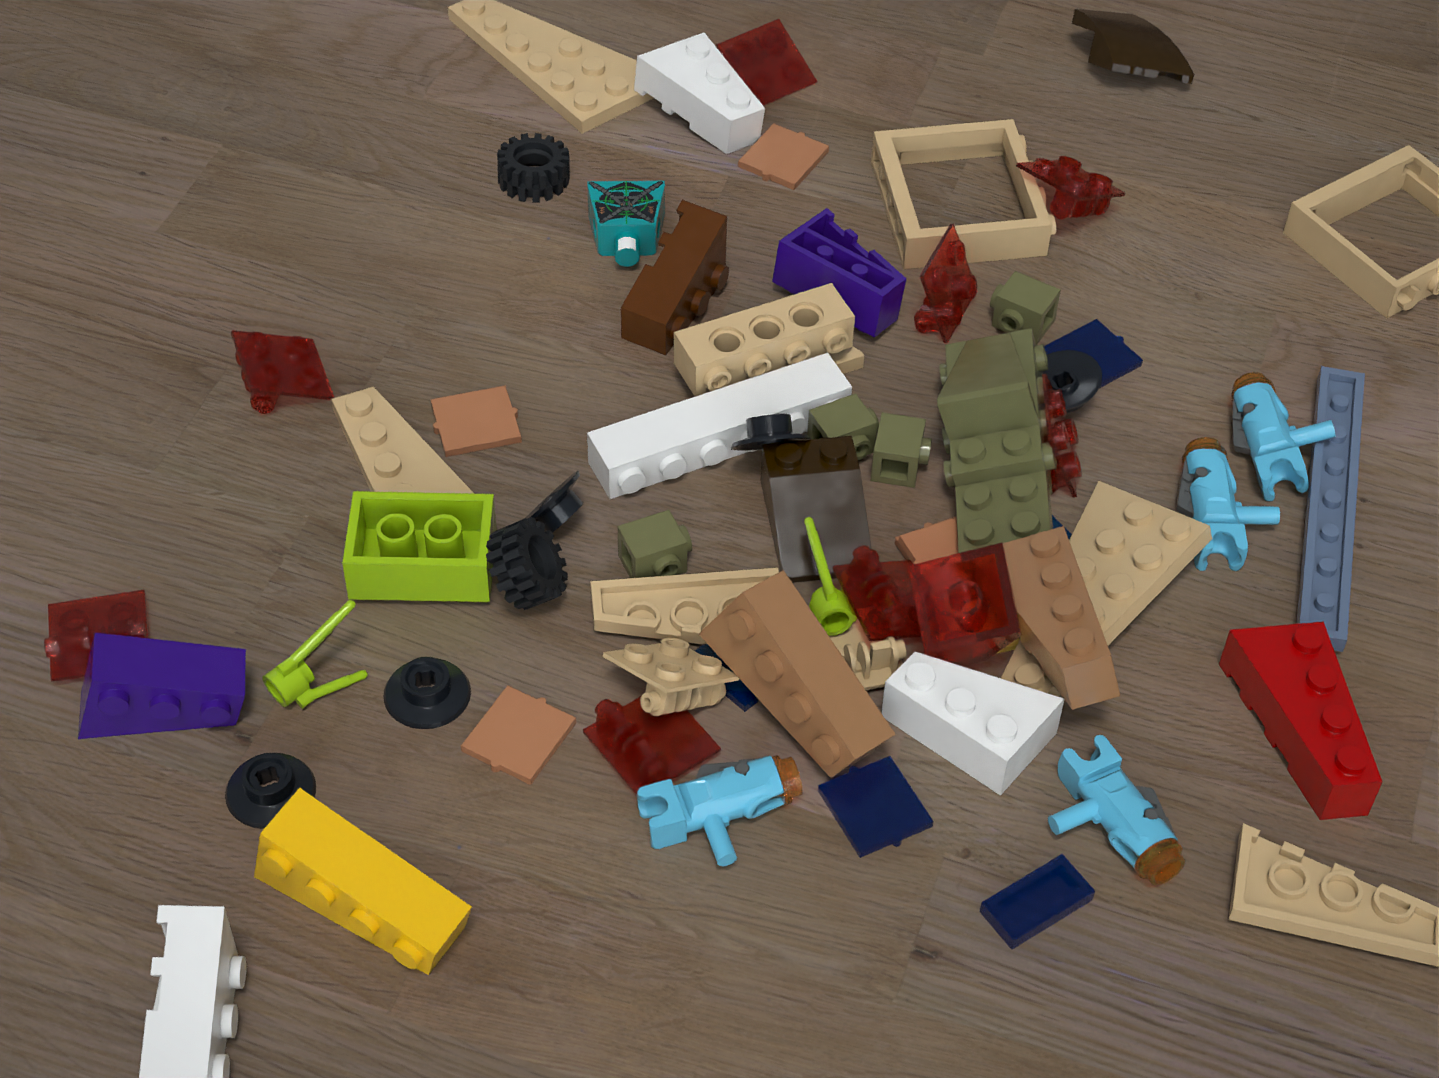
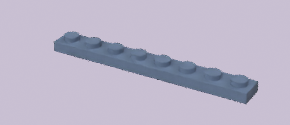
M1321 366L1317 378L1314 424L1331 420L1336 437L1312 443L1297 624L1324 622L1334 651L1343 652L1348 636L1365 373Z

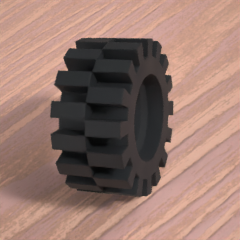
M528 133L521 134V140H518L515 136L509 138V144L503 142L501 150L498 149V184H500V189L503 192L507 191V196L514 198L518 194L519 201L526 202L527 197L532 198V203L540 202L539 197L544 196L545 200L548 201L553 199V193L559 196L563 193V187L567 188L570 179V156L568 148H564L562 141L559 140L554 143V137L550 135L546 139H542L541 133H535L534 138H529Z
M532 517L524 518L496 530L489 536L491 540L487 541L486 545L491 551L486 554L487 562L493 563V568L489 569L491 577L497 576L499 581L495 586L499 592L506 591L504 599L508 603L514 602L515 608H523L524 610L531 609L561 596V592H564L567 587L564 581L568 580V573L562 570V567L567 566L565 558H560L558 554L559 551H562L559 543L554 545L552 542L554 538L553 533L550 530L544 532L545 524L541 521L536 522L535 518Z

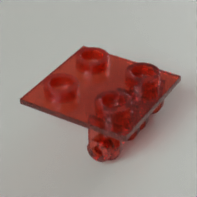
M776 19L716 45V48L763 106L817 83L815 76L780 19Z
M1060 156L1058 160L1036 158L1033 162H1021L1016 165L1021 170L1057 189L1050 204V211L1058 219L1102 215L1107 211L1111 198L1125 196V192L1112 185L1113 180L1099 173H1089L1081 168L1082 163L1071 157Z
M954 223L948 226L919 276L926 297L923 300V305L914 316L915 328L919 332L940 331L944 343L949 342L956 327L961 323L966 309L977 293V280L971 274L965 257V246L959 240Z
M231 331L236 348L235 359L242 367L241 377L244 381V386L247 391L252 393L250 397L252 408L259 413L267 414L273 411L279 395L326 400L334 398L313 339L301 336L264 334L261 332Z
M1042 374L1047 437L1057 461V468L1051 469L1052 491L1054 493L1058 488L1068 486L1074 498L1077 497L1075 478L1082 477L1077 452L1072 449V445L1079 443L1076 425L1073 418H1065L1067 411L1062 391L1060 389L1053 390L1047 374Z
M863 545L853 551V559L850 564L833 566L832 569L869 641L886 640L887 637L891 636L894 639L942 635L951 632L920 573L912 570L913 563L911 560L880 562L877 551L870 549L867 545Z
M145 590L48 604L49 638L44 639V649L46 657L50 658L51 682L85 677L94 633L148 638Z
M641 696L624 706L619 702H612L610 699L602 700L595 707V713L597 714L596 722L583 729L585 736L636 796L639 788L667 779L673 780L721 751L720 746L687 709L681 712L674 711L660 716H653L642 709Z

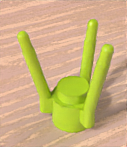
M806 517L804 523L823 586L812 594L809 607L828 636H835L848 630L852 623L857 620L852 602L850 575L848 572H843L841 574V590L834 587L814 521L811 517Z
M347 601L290 657L262 677L266 688L280 705L287 707L296 701L303 709L317 698L367 678V672L360 670L310 689L309 684L315 680L311 669L303 661L355 608V601Z

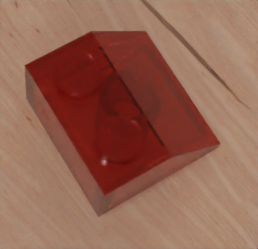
M1002 542L909 565L925 655L964 667L985 662L1022 636L1005 548Z

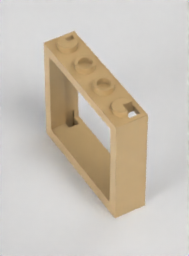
M1013 119L874 131L871 164L903 269L1047 256L1050 236L1056 234V222L1054 215L1047 212L1044 188L1037 185L1034 161L1028 160L1024 135H1019ZM992 156L1004 157L1026 219L920 229L901 165Z
M1410 145L1292 202L1283 232L1386 319L1402 310H1410L1419 301L1432 294H1439V258L1396 280L1333 229L1330 224L1400 189L1405 190L1439 217V168Z

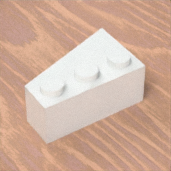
M705 33L637 56L634 90L642 96L648 93L661 102V109L669 115L675 112L690 123L689 129L725 154L753 145L761 137L765 113L764 106Z
M914 652L885 681L881 713L887 721L1001 796L1057 734L1065 699Z
M158 905L157 923L161 924L166 940L164 957H152L151 976L160 978L154 1009L146 1010L139 1078H229L230 1059L229 1055L225 1054L227 1038H234L237 1032L238 1007L236 1004H233L235 989H243L245 985L246 958L245 956H238L225 907Z

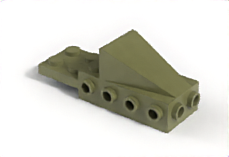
M1032 328L946 344V363L939 365L943 388L937 397V405L945 426L942 428L946 453L950 454L951 460L944 461V473L948 487H955L958 554L963 568L975 566L972 552L1053 529L1050 495L1053 494L1051 469L1057 468V461L1053 442H1048V436L1054 435V426L1051 411L1049 408H1045V403L1051 402V392L1048 378L1043 376L1042 372L1048 370L1049 367L1044 344L1036 345Z

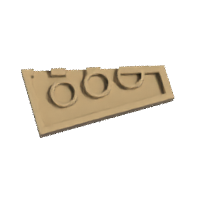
M374 387L332 399L335 416L371 492L473 493Z
M778 568L590 581L594 631L655 639L677 638L687 643L708 645L699 633L742 592L779 573Z
M1243 823L1239 833L1228 920L1439 967V907L1385 884H1381L1377 888L1359 880L1354 876L1355 871L1337 863L1334 864L1333 868L1303 856L1305 850L1286 841L1283 846L1259 837L1261 830Z

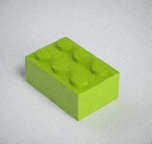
M353 491L342 561L348 599L490 602L492 577L489 569L493 568V563L487 562L486 554L491 551L486 545L487 541L491 540L489 536L497 530L494 494Z

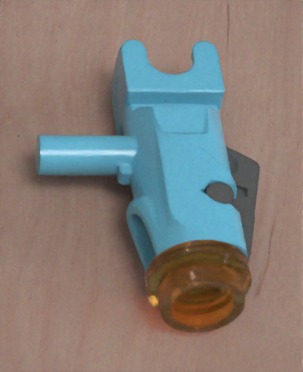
M1251 372L1240 376L1234 382L1231 393L1233 403V445L1235 451L1251 455L1256 469L1257 480L1263 498L1266 501H1273L1275 499L1274 486L1282 480L1293 482L1298 492H1306L1309 488L1308 475L1299 447L1336 437L1332 421L1328 420L1298 429L1295 426L1289 427L1287 423L1289 413L1276 395L1272 381L1258 372Z
M1211 437L1194 439L1187 444L1182 456L1183 468L1176 509L1185 516L1210 525L1212 540L1194 557L1195 567L1200 571L1206 570L1208 565L1207 557L1210 554L1219 553L1227 558L1231 570L1238 571L1244 565L1248 552V541L1244 524L1278 525L1280 522V508L1275 506H1242L1241 502H1236L1234 494L1237 490V484L1228 464L1225 448L1221 446L1218 440Z
M1103 735L1095 737L1094 746L1096 750L1092 754L1090 761L1080 758L1073 749H1065L1058 761L1059 779L1075 800L1082 798L1084 801L1048 817V823L1053 833L1059 835L1091 820L1094 824L1101 823L1108 833L1110 844L1134 867L1140 878L1148 879L1152 885H1160L1174 878L1183 869L1185 859L1181 855L1182 846L1177 841V837L1168 817H1166L1155 790L1150 787L1135 786L1120 768L1121 756Z
M769 755L762 758L742 759L738 762L703 764L700 766L694 780L673 785L672 780L667 779L643 786L637 791V805L640 817L644 819L651 818L649 820V831L652 848L660 849L687 841V833L704 828L717 864L719 866H728L737 859L726 830V826H729V821L742 817L752 819L779 806L791 804L792 798L803 794V789L794 759L791 756L781 759L778 755Z

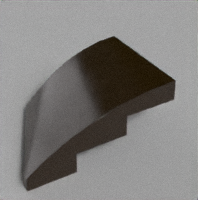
M1075 9L1072 24L1095 32L1088 60L1089 63L1114 72L1150 78L1167 76L1182 83L1192 84L1194 73L1188 61L1173 41L1158 27L1133 14Z

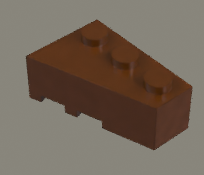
M685 200L681 201L676 210L677 214H679V222L673 233L663 232L658 241L659 246L664 248L654 266L645 264L621 306V338L665 356L674 346V332L689 328L697 315L701 316L705 312L709 299L716 290H721L725 286L729 276V267L726 266L727 216Z

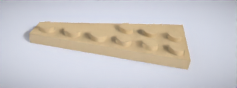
M462 0L448 7V15L451 22L582 134L654 99L648 93L642 96L634 90L637 63L635 59L495 0Z
M1098 481L1069 542L1107 645H1109L1212 540L1210 525ZM1020 639L1001 679L1059 697L1060 693L1042 671L1039 661L1033 654L1030 655Z

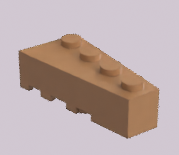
M1064 526L972 552L983 594L989 602L993 601L997 606L1002 619L1009 627H1013L1019 635L1024 648L1039 661L1044 674L1072 710L1120 696L1112 656Z
M784 570L742 592L699 633L701 638L830 778L869 755L895 735L893 729Z

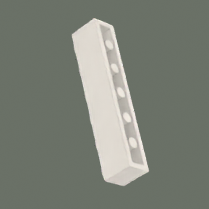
M825 353L587 432L588 463L609 499L634 493L650 485L668 479H675L685 473L709 465H716L723 460L747 452L757 451L731 450L733 443L748 438L746 419L771 414H790L792 431L794 433H805L808 430L809 410L852 395V386L829 353Z

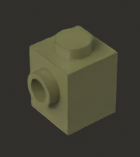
M1015 271L1005 285L999 284L993 292L990 301V307L994 308L992 327L1006 333L1032 328L1037 345L1056 319L1061 289Z
M855 393L810 409L807 435L811 439L852 436L857 458L861 460L874 452L879 421L875 412L871 408H866Z
M881 413L873 452L871 481L915 488L919 464L928 465L932 438L924 437L926 419Z
M670 510L618 526V556L630 578L680 575L687 572V552L692 551L691 538L684 525L678 526Z

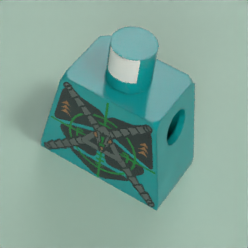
M587 181L588 217L598 254L602 256H615V261L619 265L630 267L638 263L640 256H652L657 253L658 241L665 218V181Z

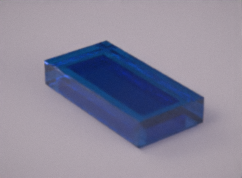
M1061 854L981 902L979 912L1013 950L1091 902L1094 898L1095 890L1069 860Z

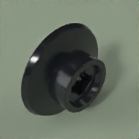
M1061 350L1047 354L1049 369L1042 372L1043 376L1048 378L1051 402L1045 403V408L1058 413H1070L1080 409L1093 398L1100 388L1103 375L1099 363L1090 355L1075 350Z
M790 414L763 415L746 419L748 438L733 443L731 450H762V444L811 440V438L807 434L794 433L792 431Z
M579 470L559 485L525 518L532 517L536 521H541L545 524V529L547 531L550 530L552 533L557 530L584 504L571 490L580 476Z
M420 657L404 664L392 674L386 683L383 699L388 713L397 722L415 729H433L451 723L464 712L470 701L471 686L465 673L456 665L443 659Z
M263 753L241 764L232 774L225 791L226 805L230 813L239 822L253 828L264 829L299 788L315 798L316 780L311 769L300 759L284 753ZM272 780H273V781H277V783L274 782V783H272V784H270V785H267L266 787H262V786H261V785H265V784H267V783H271Z

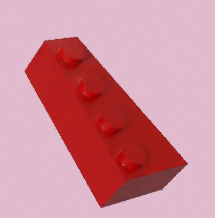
M1324 622L1230 629L1219 666L1227 678L1232 676L1241 690L1239 697L1248 711L1254 710L1265 727L1263 734L1272 748L1278 747L1289 763L1287 771L1319 820L1368 816L1383 781Z

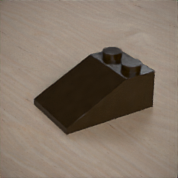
M852 436L762 444L760 481L780 572L784 570L792 583L821 580L804 523L806 517H811L819 535L831 579L841 578L843 572H848L850 577L873 575L875 568L861 471Z

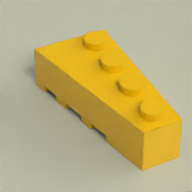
M301 788L294 793L260 833L254 872L255 878L390 953L399 963L407 968L418 969L429 975L466 926L472 906Z

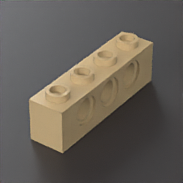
M826 284L674 332V364L696 397L825 353L834 354L851 348L853 346L855 315L833 284Z

